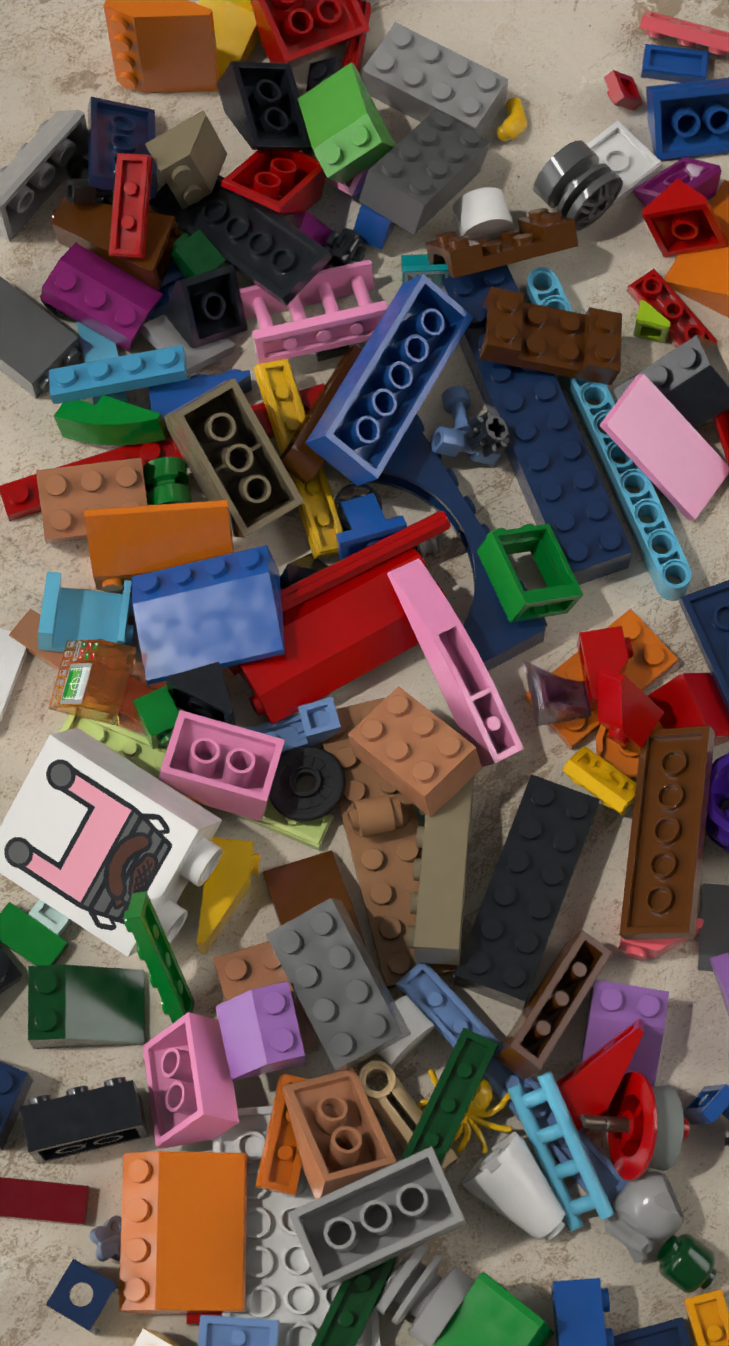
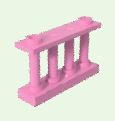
M365 260L319 271L287 306L257 285L239 289L245 318L257 317L260 329L252 331L258 363L289 359L368 341L388 308L386 301L372 303L368 291L375 290L371 261ZM355 294L359 307L339 311L336 298ZM318 302L323 303L326 314L306 318L303 306ZM289 309L293 322L273 326L270 313Z

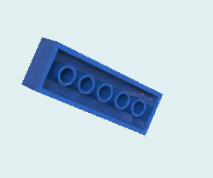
M424 274L403 283L305 444L357 486L378 479L474 317Z

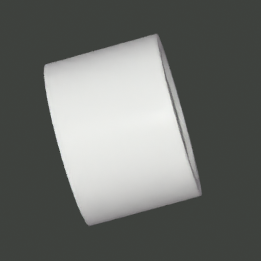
M485 187L472 190L458 198L453 205L460 235L468 236L470 240L479 237H489V240L499 238L500 232L514 229L505 195L498 188Z
M406 995L396 1000L395 1004L411 1034L378 1052L391 1067L396 1066L408 1057L430 1035L435 1026Z

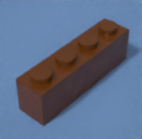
M583 930L567 941L494 1058L523 1080L539 1071L612 954V951Z

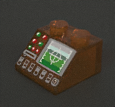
M102 639L67 641L48 708L119 726L136 663V648Z

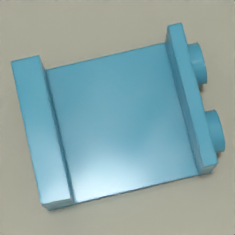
M47 571L38 629V650L64 653L72 651L75 654L76 643L81 641L78 654H81L80 651L84 649L82 655L95 653V656L123 659L125 646H132L134 625H128L129 615L134 616L131 594L132 581L125 580L123 594L61 587V573ZM75 641L73 643L74 647H67L68 642ZM92 643L91 648L87 649L88 644ZM98 643L97 648L93 649L94 644Z

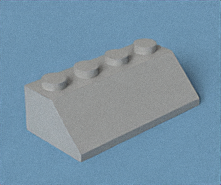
M57 111L50 120H45L41 124L38 133L29 143L21 146L17 157L9 166H4L0 170V236L10 242L67 178L66 166L71 157L77 154H88V129L85 114L82 111Z

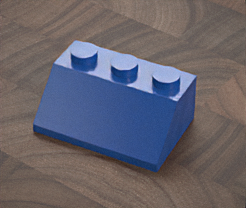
M729 78L646 87L647 120L653 152L659 160L729 152Z

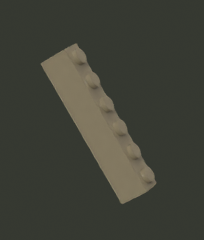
M475 776L432 817H429L421 809L419 810L420 815L425 816V825L418 826L416 841L417 848H422V858L414 860L413 880L419 881L418 892L411 893L410 914L416 915L415 926H408L407 948L414 949V959L418 963L460 965Z

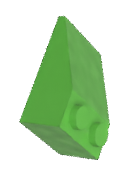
M352 62L298 98L312 149L328 179L345 184L378 162L396 146Z

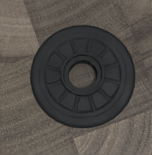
M308 746L293 749L279 759L269 799L280 814L291 820L307 822L320 819L333 811L343 797L346 783L343 767L335 756L324 749ZM304 776H312L316 779V784L311 791L301 792L297 789L299 779Z

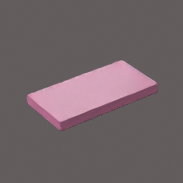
M639 374L634 378L599 425L688 521L695 520L729 473L728 464L645 374Z

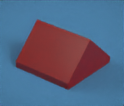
M678 178L642 210V216L663 257L728 246V240L708 199Z
M681 673L647 695L664 711L659 720L664 729L711 726L715 731L714 747L729 741V713L711 673Z

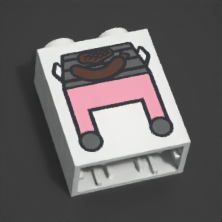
M74 728L49 735L0 826V873L128 957L137 952L136 940L132 932L129 933L124 923V913L129 908L132 893L147 891L169 943H171L179 933L188 915V911L176 904L188 881L198 887L201 886L211 875L222 856L223 848L211 841L222 819L84 731Z

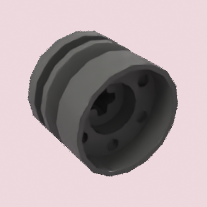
M577 140L563 147L545 164L534 182L533 191L550 208H557V212L562 213V216L574 219L576 231H581L593 224L610 208L622 189L623 181L615 172H612L606 163L599 164L597 154L582 140Z

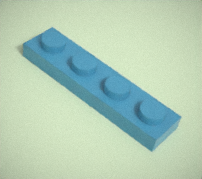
M183 345L49 370L50 397L53 404L188 380L186 352Z

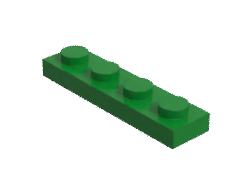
M147 891L132 893L129 908L124 913L125 927L129 933L132 932L136 940L138 956L141 961H145L148 967L150 983L153 988H157L161 996L164 1014L169 1015L172 1023H174L188 1012H193L195 1001Z

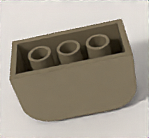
M235 378L223 381L164 416L172 439L208 501L228 500L233 537L245 538L304 503Z

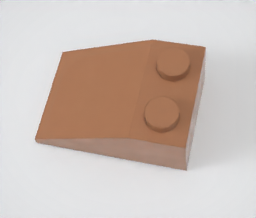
M354 1068L283 1086V1094L304 1173L315 1199H319L397 1163Z

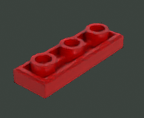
M652 269L628 285L627 293L639 306L640 301L644 300L671 322L667 339L675 348L696 335L717 343L715 337L655 269Z

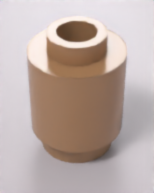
M388 795L353 801V809L347 810L351 831H358L360 837L393 831L395 826L403 825L402 809L397 796L389 798Z

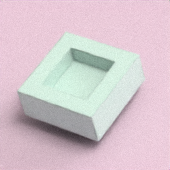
M40 899L28 913L29 916L59 937L72 922L71 919Z

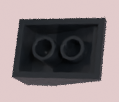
M231 61L217 83L225 114L252 150L312 151V145L298 101L300 96L291 64Z

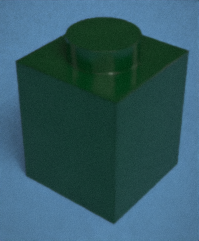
M200 229L191 236L187 232L180 236L172 244L175 249L169 258L185 278L222 267L226 261Z

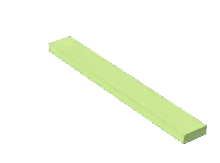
M75 706L72 707L60 732L79 728L159 779L167 748L160 746L152 749L146 736ZM269 798L262 822L233 814L318 851L334 819L333 815L327 814L313 821L301 822L291 820L280 814L274 808Z

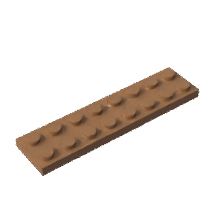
M380 698L336 709L341 731L323 741L322 745L324 750L337 758L345 773V790L338 807L383 980L386 987L391 989L395 988V984L418 964L414 959V949L407 948L408 926H415L416 915L410 914L411 893L418 892L419 881L413 880L414 860L422 858V848H417L416 846L419 823L413 803L355 756L347 735L385 699ZM388 795L389 798L398 797L402 809L403 825L395 826L393 831L360 837L358 831H351L347 810L353 809V801ZM427 963L438 976L455 973L457 970V965Z

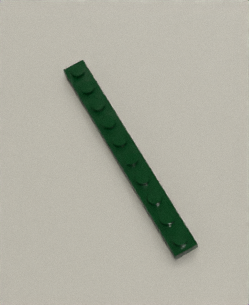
M463 1028L400 1161L432 1146L442 1167L499 1047L498 1043ZM399 1256L341 1282L311 1346H357Z

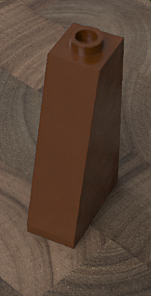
M62 196L58 208L54 209L51 215V227L54 229L60 244L70 248L76 242L155 290H160L171 262L169 258L175 249L172 244L180 237L174 216L149 212L145 259L116 258L109 256L113 205L97 202L69 203L67 198Z

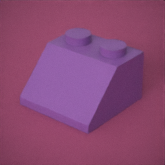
M288 981L249 990L216 1006L232 1081L306 1064Z

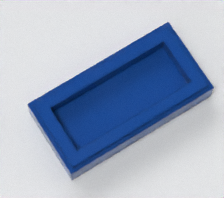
M645 44L641 78L681 83L706 80L709 52Z

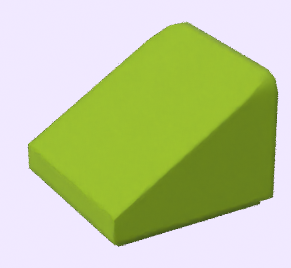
M641 300L633 336L664 343L667 340L671 322L646 301Z

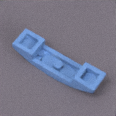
M333 697L298 706L299 714L288 716L273 725L267 722L246 729L284 739L280 756L282 757L293 749L307 746L313 747L340 732L341 726Z

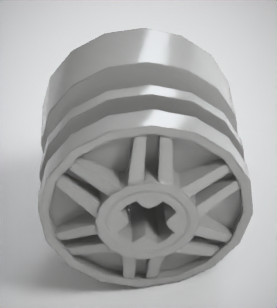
M426 1244L417 1247L412 1253L405 1256L384 1285L376 1311L384 1316L394 1302L397 1303L400 1307L391 1322L397 1325L409 1313L416 1318L411 1326L409 1335L424 1346H432L476 1280L456 1266L444 1278H441L437 1275L443 1256L439 1253L428 1267L422 1264L430 1250V1247Z

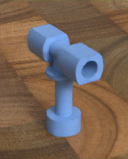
M462 386L448 388L443 392L442 400L445 411L453 414L455 427L453 429L443 426L437 428L431 436L433 452L456 457L459 452L469 453L472 461L494 465L502 456V450L484 457L483 452L479 453L471 450L467 437H465V434L472 429L468 424L466 410L471 406L468 390Z

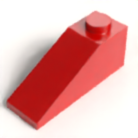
M640 1018L556 1082L578 1131L584 1127L580 1118L582 1114L607 1116L608 1113L605 1110L609 1108L644 1034L645 1024Z

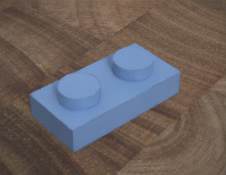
M200 1315L198 1346H277L279 1320Z

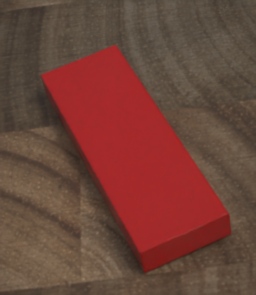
M117 153L109 256L145 259L153 157L151 155Z

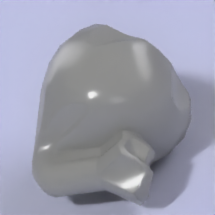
M646 1171L637 1180H629L611 1203L615 1214L604 1219V1227L609 1234L627 1247L635 1263L648 1259L647 1254L654 1248L653 1240L663 1241L671 1237L681 1228L684 1222L683 1212L668 1177L658 1171Z

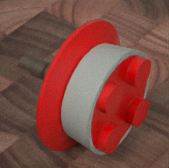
M635 1071L628 1072L623 1076L610 1103L608 1116L586 1114L580 1116L584 1128H589L591 1131H605L608 1133L609 1153L612 1163L615 1165V1170L621 1178L630 1181L640 1178L647 1168L666 1171L673 1167L679 1156L682 1141H685L689 1134V1122L683 1116L682 1104L677 1092L670 1086L652 1087L644 1074Z

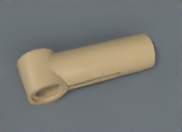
M371 1061L363 1066L358 1078L372 1108L401 1146L406 1149L413 1132L389 1100L392 1098L414 1128H416L423 1111L395 1076L391 1066L382 1061ZM374 1074L383 1075L388 1081L387 1086L381 1091L371 1090L366 1084L370 1076ZM450 1148L441 1167L443 1172L447 1171L459 1160V1157L452 1148Z

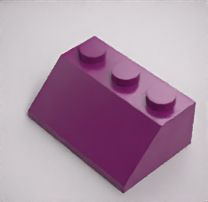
M76 242L59 259L42 286L41 300L127 351L131 349L140 334L142 325L148 321L163 297V294Z

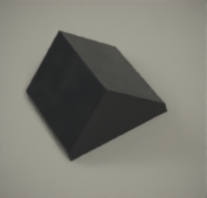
M234 264L176 281L164 315L191 348H197L248 330Z
M219 662L168 677L166 685L175 705L186 712L236 726L232 702Z

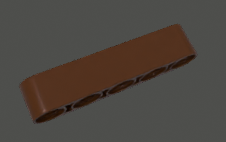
M356 344L340 360L280 457L286 470L305 485L315 476L325 461L305 443L361 353L362 349Z

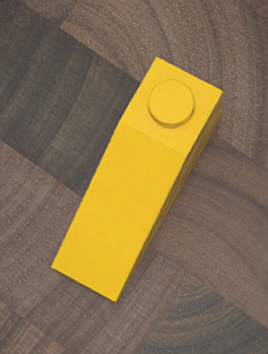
M213 837L211 840L223 848V853L217 866L204 882L196 943L199 953H207L251 887L252 875H259L261 853H255L254 841Z

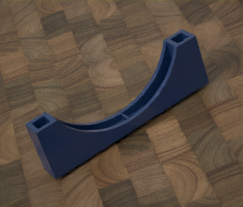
M416 414L379 478L368 483L382 484L406 491L430 505L437 512L444 511L447 515L451 527L460 538L466 550L473 573L474 597L463 627L477 649L487 671L542 643L547 622L544 617L513 623L509 622L477 553V550L486 540L487 534L491 531L485 523L480 524L475 516L476 509L472 500L467 495L462 496L457 488L459 482L451 468L446 469L440 460L442 455L433 452L431 441L429 442L423 433L425 431L424 425ZM519 580L523 590L527 591L523 582Z

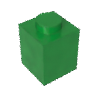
M164 686L133 700L134 713L152 749L160 746L163 748L168 747L179 714L169 691Z

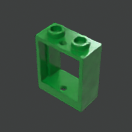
M526 524L520 528L509 530L497 528L487 534L486 540L477 550L510 623L566 614L583 596L582 590L550 524L536 526L534 524ZM530 551L548 588L524 591L507 555Z

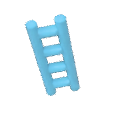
M551 1071L539 1075L537 1078L541 1088L525 1094L521 1083L508 1088L509 1096L546 1179L565 1212L564 1219L569 1230L573 1231L582 1227L584 1224L579 1214L596 1209L601 1220L614 1215L612 1206ZM548 1102L557 1123L541 1129L532 1108ZM564 1137L573 1159L556 1164L547 1143ZM580 1173L589 1195L572 1200L563 1179Z

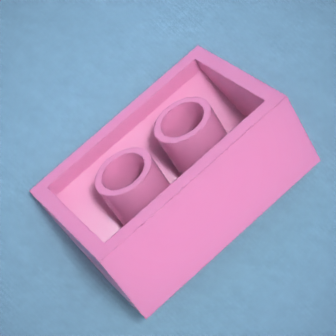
M180 710L162 763L159 780L195 803L262 822L285 740Z
M188 1012L143 1045L156 1148L163 1149L213 1140L239 1123L234 1085L230 1076L219 1020Z

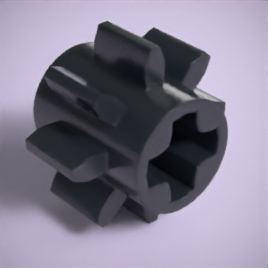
M344 228L340 234L333 230L324 247L332 257L328 262L334 267L361 262L367 250L362 246L364 243L362 236L348 228Z
M487 411L483 415H477L468 421L472 429L465 434V437H467L472 451L483 452L484 457H488L494 452L498 453L507 447L503 439L510 432L502 417L492 416L491 412Z

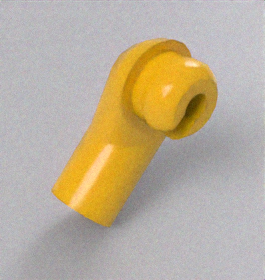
M519 97L506 101L509 117L496 128V134L500 141L514 140L526 129L527 119Z

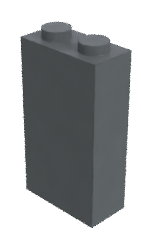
M0 276V371L37 399L43 392L50 390V369L71 366L78 362L82 353L79 338Z

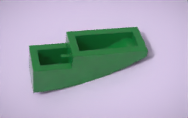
M102 395L96 405L82 400L64 402L54 415V419L64 438L84 443L124 446L163 441L169 436L160 413Z

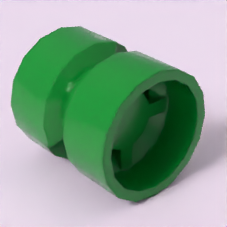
M162 457L151 460L143 466L145 489L150 490L146 494L148 505L192 502L191 491L187 486L189 483L187 466L183 459Z

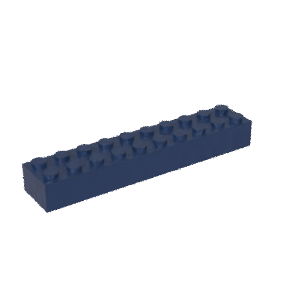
M504 265L457 278L450 276L441 279V289L474 317L460 339L459 344L487 410L491 412L492 416L502 417L510 432L503 439L507 445L504 450L536 525L550 524L579 585L629 568L633 553L555 374L480 359L487 324V308H483V301L490 287L519 292L508 266Z

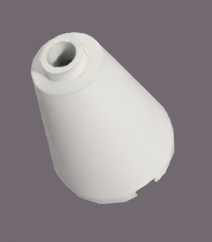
M512 1132L491 1148L493 1152L485 1159L481 1157L467 1172L461 1183L468 1192L537 1240L543 1237L550 1240L565 1226L562 1221L565 1212L525 1141L516 1132Z

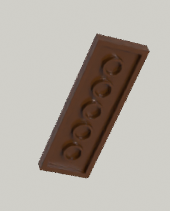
M711 726L653 730L643 747L640 748L619 935L625 940L695 938L715 731Z

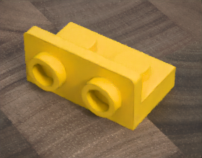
M585 745L568 759L562 769L575 784L586 789L600 799L605 806L613 809L620 815L627 813L634 802L636 782Z

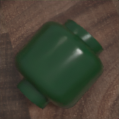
M683 1234L678 1237L675 1235L671 1236L663 1244L657 1255V1260L660 1262V1274L685 1293L694 1292L698 1288L706 1289L716 1276V1270L713 1268L715 1264L713 1251L690 1234Z

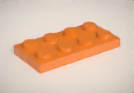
M631 608L607 627L622 626L624 638L630 637L633 658L629 659L623 675H626L642 691L677 664L678 658ZM578 652L525 694L524 699L571 750L601 725L598 721V710L590 711Z

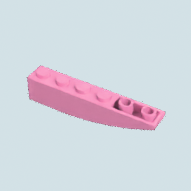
M418 558L388 572L387 575L461 735L477 748L481 767L495 764L523 750L524 747L477 649L443 592L421 560Z

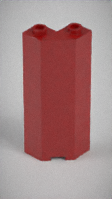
M411 548L283 612L285 654L228 667L234 676L239 673L248 683L253 694L248 699L258 717L264 715L273 725L299 711L298 706L317 701L419 644L387 575L388 572L418 558L426 567V563L415 549ZM437 582V585L439 586V588H440L441 591L443 592L444 596L446 597L444 591L442 590V588L440 587V585H439L438 582Z

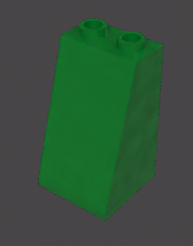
M482 1271L432 1346H546L555 1333L542 1318Z

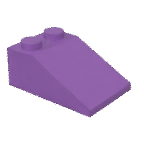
M595 980L590 991L581 1063L640 1018L645 1024L644 1034L625 1074L632 1071L640 1072L646 1076L651 1086L655 1087L669 992Z

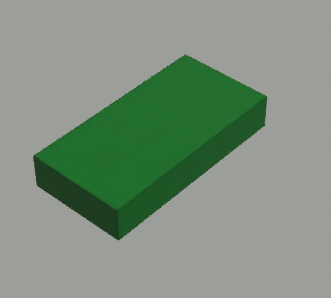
M8 902L0 913V942L33 966L55 965L69 946L68 942L11 902Z

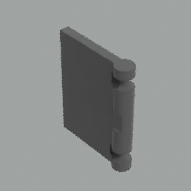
M703 883L701 919H704V923L699 937L698 970L713 972L709 959L729 952V885Z

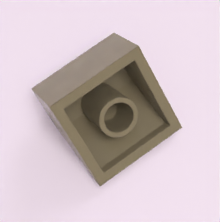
M204 110L145 143L182 209L199 202L202 198L212 193L227 152Z

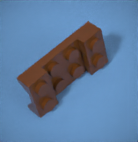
M547 208L531 210L528 212V217L518 219L519 229L500 232L499 238L489 240V237H479L470 240L468 236L456 235L454 231L440 233L436 235V240L425 242L429 265L446 264L451 277L457 278L578 247L575 220L562 216L560 212L551 213Z
M490 287L483 301V308H487V324L480 352L481 360L607 385L613 384L621 369L622 313L589 307L586 314L523 302L524 293Z

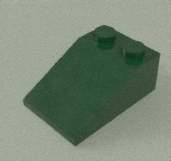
M80 965L28 966L29 1043L33 1049L144 1045L145 971Z

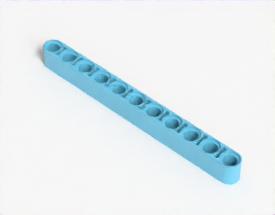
M538 267L529 273L525 294L527 303L573 312L554 271L546 267ZM543 286L548 290L540 291L537 290L535 287ZM560 375L657 592L666 600H679L687 592L692 572L650 479L609 435L599 431L601 428L599 425L615 405L607 385ZM595 399L599 401L600 404L590 405L586 402V400ZM622 457L627 462L624 464H618L614 462L612 458ZM628 486L637 487L641 492L633 494L628 492L625 488ZM649 516L654 522L650 524L643 523L639 517ZM657 545L663 546L668 552L659 554L652 547ZM677 576L682 583L671 584L667 581L666 577Z

